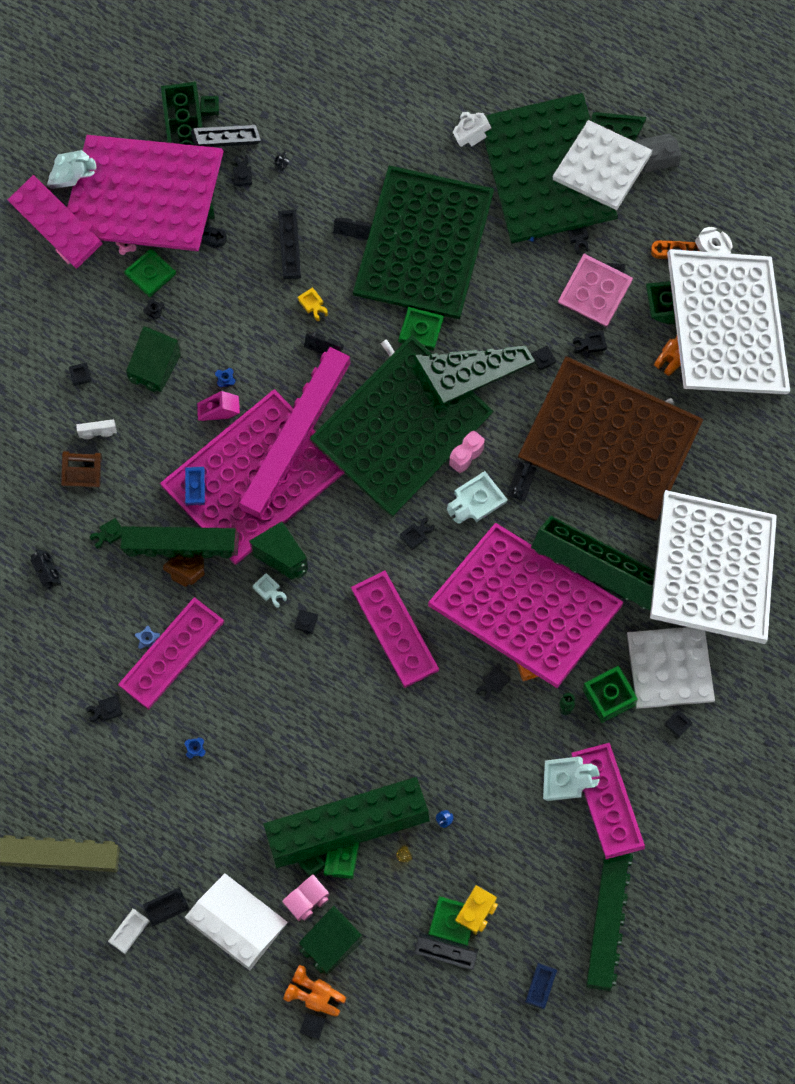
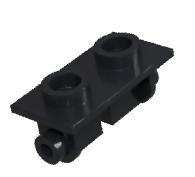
M340 216V218L334 219L333 233L368 240L372 224H369L368 221L356 220V222H353L352 219Z
M313 331L306 333L304 347L323 354L324 352L327 353L330 347L337 351H342L344 344L331 338L327 341L325 340L326 336Z
M519 462L507 496L525 502L537 470L530 462Z
M35 549L37 553L31 555L30 561L36 572L43 570L38 575L42 586L50 589L53 587V583L61 584L60 574L53 567L51 555L47 551Z

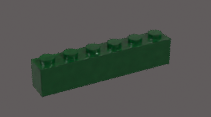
M122 526L120 549L127 556L131 557L138 556V554L156 557V554H162L165 557L182 555L183 557L192 558L194 555H201L204 558H212L213 555H217L222 558H232V556H238L239 533L236 528Z

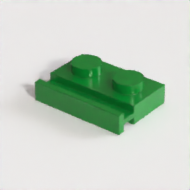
M357 842L352 846L327 852L324 876L332 875L333 877L353 879L360 843Z

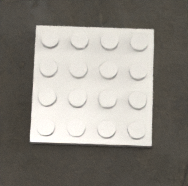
M588 120L554 173L553 180L617 210L652 155V150Z
M683 627L627 632L634 693L638 698L636 709L715 701L704 630Z

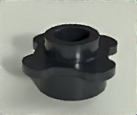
M283 152L282 155H277L274 159V171L278 169L283 171L288 166L289 158L286 157V152Z
M149 299L148 305L143 309L145 315L157 319L161 316L165 305L163 302L159 303L154 299Z

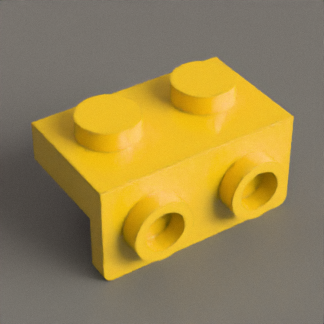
M476 885L455 921L473 931L475 935H477L478 931L483 932L488 923L485 919L488 914L493 915L498 906L495 903L497 897Z

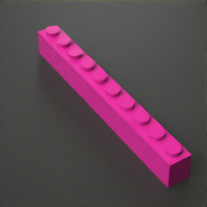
M331 347L327 353L324 352L322 354L319 367H315L311 374V381L304 385L301 398L296 399L293 412L286 416L283 429H279L275 436V443L268 447L265 460H261L257 467V474L250 478L247 491L241 494L239 502L242 511L262 519L350 366V356Z

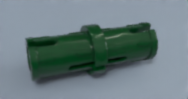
M565 693L563 698H561L559 702L561 714L569 715L574 709L575 697L573 694Z

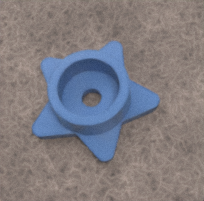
M146 626L145 630L141 631V633L135 634L140 640L138 648L151 647L155 640L160 637V634L152 632L150 627Z

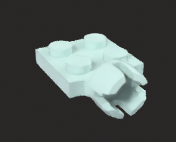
M82 150L58 154L54 161L55 164L52 172L49 175L47 186L51 189L74 186L78 179L91 177L95 172L89 171L96 170L95 160L89 158V155Z
M484 471L454 491L457 498L448 504L447 511L450 517L456 516L453 519L456 523H462L468 518H473L478 522L506 504L508 499Z
M581 757L546 760L543 799L553 801L581 797L582 790L593 788L599 784V779L592 780L591 778L600 776L597 766L591 763L583 764V758Z

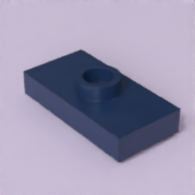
M537 964L525 1001L526 1004L545 1009L557 969Z

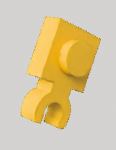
M313 287L298 296V301L308 314L312 311L314 312L316 321H320L318 315L320 312L328 316L327 309L321 306L323 305V300Z

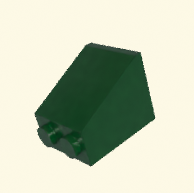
M144 326L126 370L129 381L136 385H139V383L143 384L150 391L155 392L157 390L162 392L181 356L178 340Z
M282 521L249 541L251 554L255 558L293 580L297 577L299 579L307 573V557Z
M333 906L299 942L301 947L299 951L306 959L310 957L315 962L313 966L320 974L324 972L328 975L363 942L362 934Z

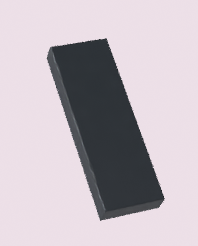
M419 933L414 954L473 970L479 949Z

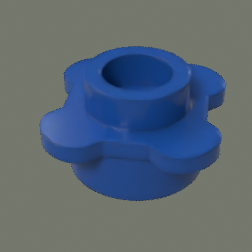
M228 368L224 371H216L215 375L218 377L217 385L219 387L235 384L233 369Z
M197 738L185 741V746L187 747L186 756L189 759H192L194 756L203 757L206 751L203 749L204 740Z

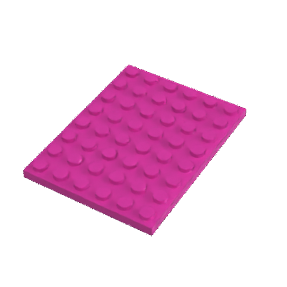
M87 135L82 151L89 155V158L95 160L96 170L89 171L95 172L91 177L78 179L76 185L72 188L67 208L101 241L199 251L224 152L222 148Z
M275 389L160 483L161 487L200 528H236L239 533L238 556L229 558L235 565L251 553L249 543L251 539L281 521L285 524L344 474L309 440L316 432L313 429L262 519L241 510L239 502L241 494L247 491L250 478L257 474V467L261 460H265L268 447L275 443V436L279 429H283L286 416L294 410ZM185 467H205V505L186 506Z
M495 523L431 598L428 606L558 688L623 606V601L578 573L572 572L568 567L555 563L545 555L538 554L531 548V544Z

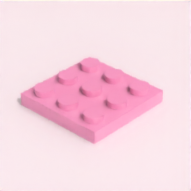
M583 254L558 303L607 328L633 278Z

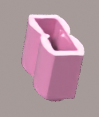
M475 431L470 432L464 438L463 443L452 451L449 465L458 473L467 470L471 461L482 453L485 439Z
M312 875L282 902L298 921L301 919L305 921L313 914L312 910L315 907L319 906L320 908L328 902L329 892Z

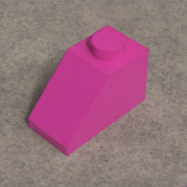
M220 391L198 402V421L229 419L239 414V396Z

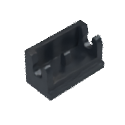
M180 887L143 904L152 926L189 910Z

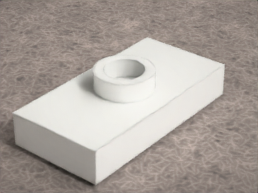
M132 909L108 942L126 954L150 921L135 909Z

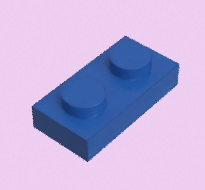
M185 467L186 506L205 505V467Z

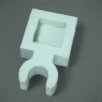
M267 573L252 586L265 601L271 598L273 605L277 608L280 607V604L276 601L277 598L287 600L283 592H278L280 586Z

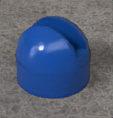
M443 810L436 815V821L441 827L446 828L453 822V814H450L448 810Z

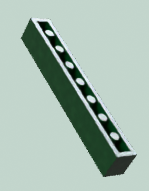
M630 853L605 859V856L603 857L586 987L610 991L612 986H616L617 974H614V967L618 966L620 954L616 952L617 945L621 946L623 934L619 933L620 925L624 926L625 921L622 907L626 906L628 894L624 892L625 886H629L630 874H627L628 866H632L633 854Z

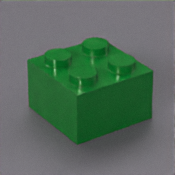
M619 666L584 683L583 692L601 723L636 706L638 701L636 694Z

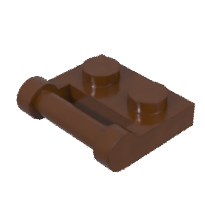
M63 451L61 485L100 487L102 453L74 454L69 451ZM69 461L94 462V468L69 467Z

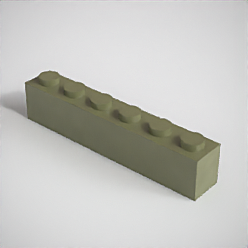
M4 835L3 838H0V866L118 872L120 848L112 841H103V844H97L93 840H83V843L75 842L74 839H63L62 842L55 841L54 838L35 840V837L25 836L23 839H15V836Z

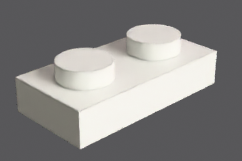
M114 419L76 424L79 438L92 439L98 435L109 437L113 433H117Z

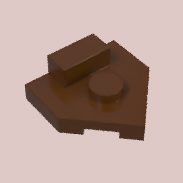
M175 555V557L163 565V570L170 573L171 580L184 587L189 584L193 585L205 575L204 557L194 555L192 558H187L182 555Z

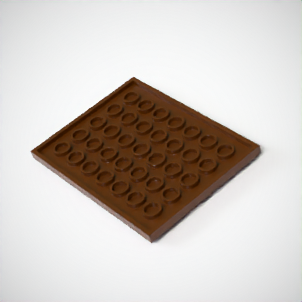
M565 356L518 458L656 522L662 510L663 494L665 490L671 491L704 419Z

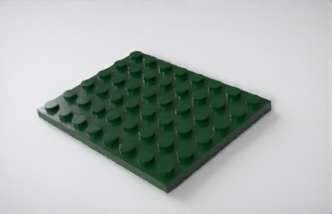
M583 93L485 115L491 128L484 132L487 136L484 142L511 244L530 240L531 237H543L618 219L615 209L553 180L554 173L587 121H591Z
M389 165L354 286L353 296L406 308L411 307L460 320L491 206L494 188Z
M413 335L309 439L391 517L450 458L452 451L463 443L464 438L470 432L476 431L494 412L474 392L441 405L413 359L415 355L430 356L432 353Z

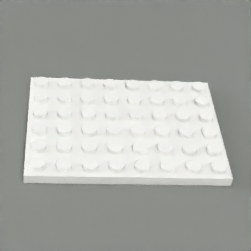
M670 249L667 255L684 389L788 394L790 386L772 257Z
M665 490L662 502L650 619L766 644L768 640L776 515Z

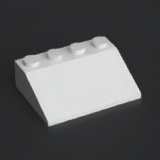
M226 874L197 901L185 916L189 924L249 971L288 923Z

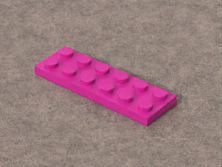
M34 175L8 199L76 269L103 244Z
M386 571L351 587L356 600L404 688L439 671L435 660Z
M194 597L118 684L119 687L149 710L224 624V620Z
M610 743L572 752V757L583 758V764L591 763L597 766L600 773L598 777H591L592 780L599 779V784L593 788H585L583 792L605 859L645 849V844Z

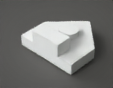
M462 112L461 120L458 126H455L453 134L460 147L468 142L472 147L487 137L484 132L489 130L491 126L484 113L470 114L469 112Z

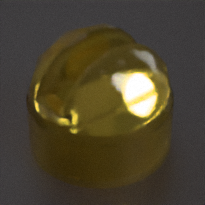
M407 845L400 847L396 852V857L400 862L404 863L413 859Z

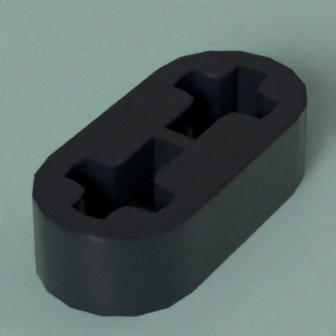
M205 226L201 244L221 247L226 244L227 236L224 230ZM218 235H221V238L219 239V241H216V238H215V237H218Z

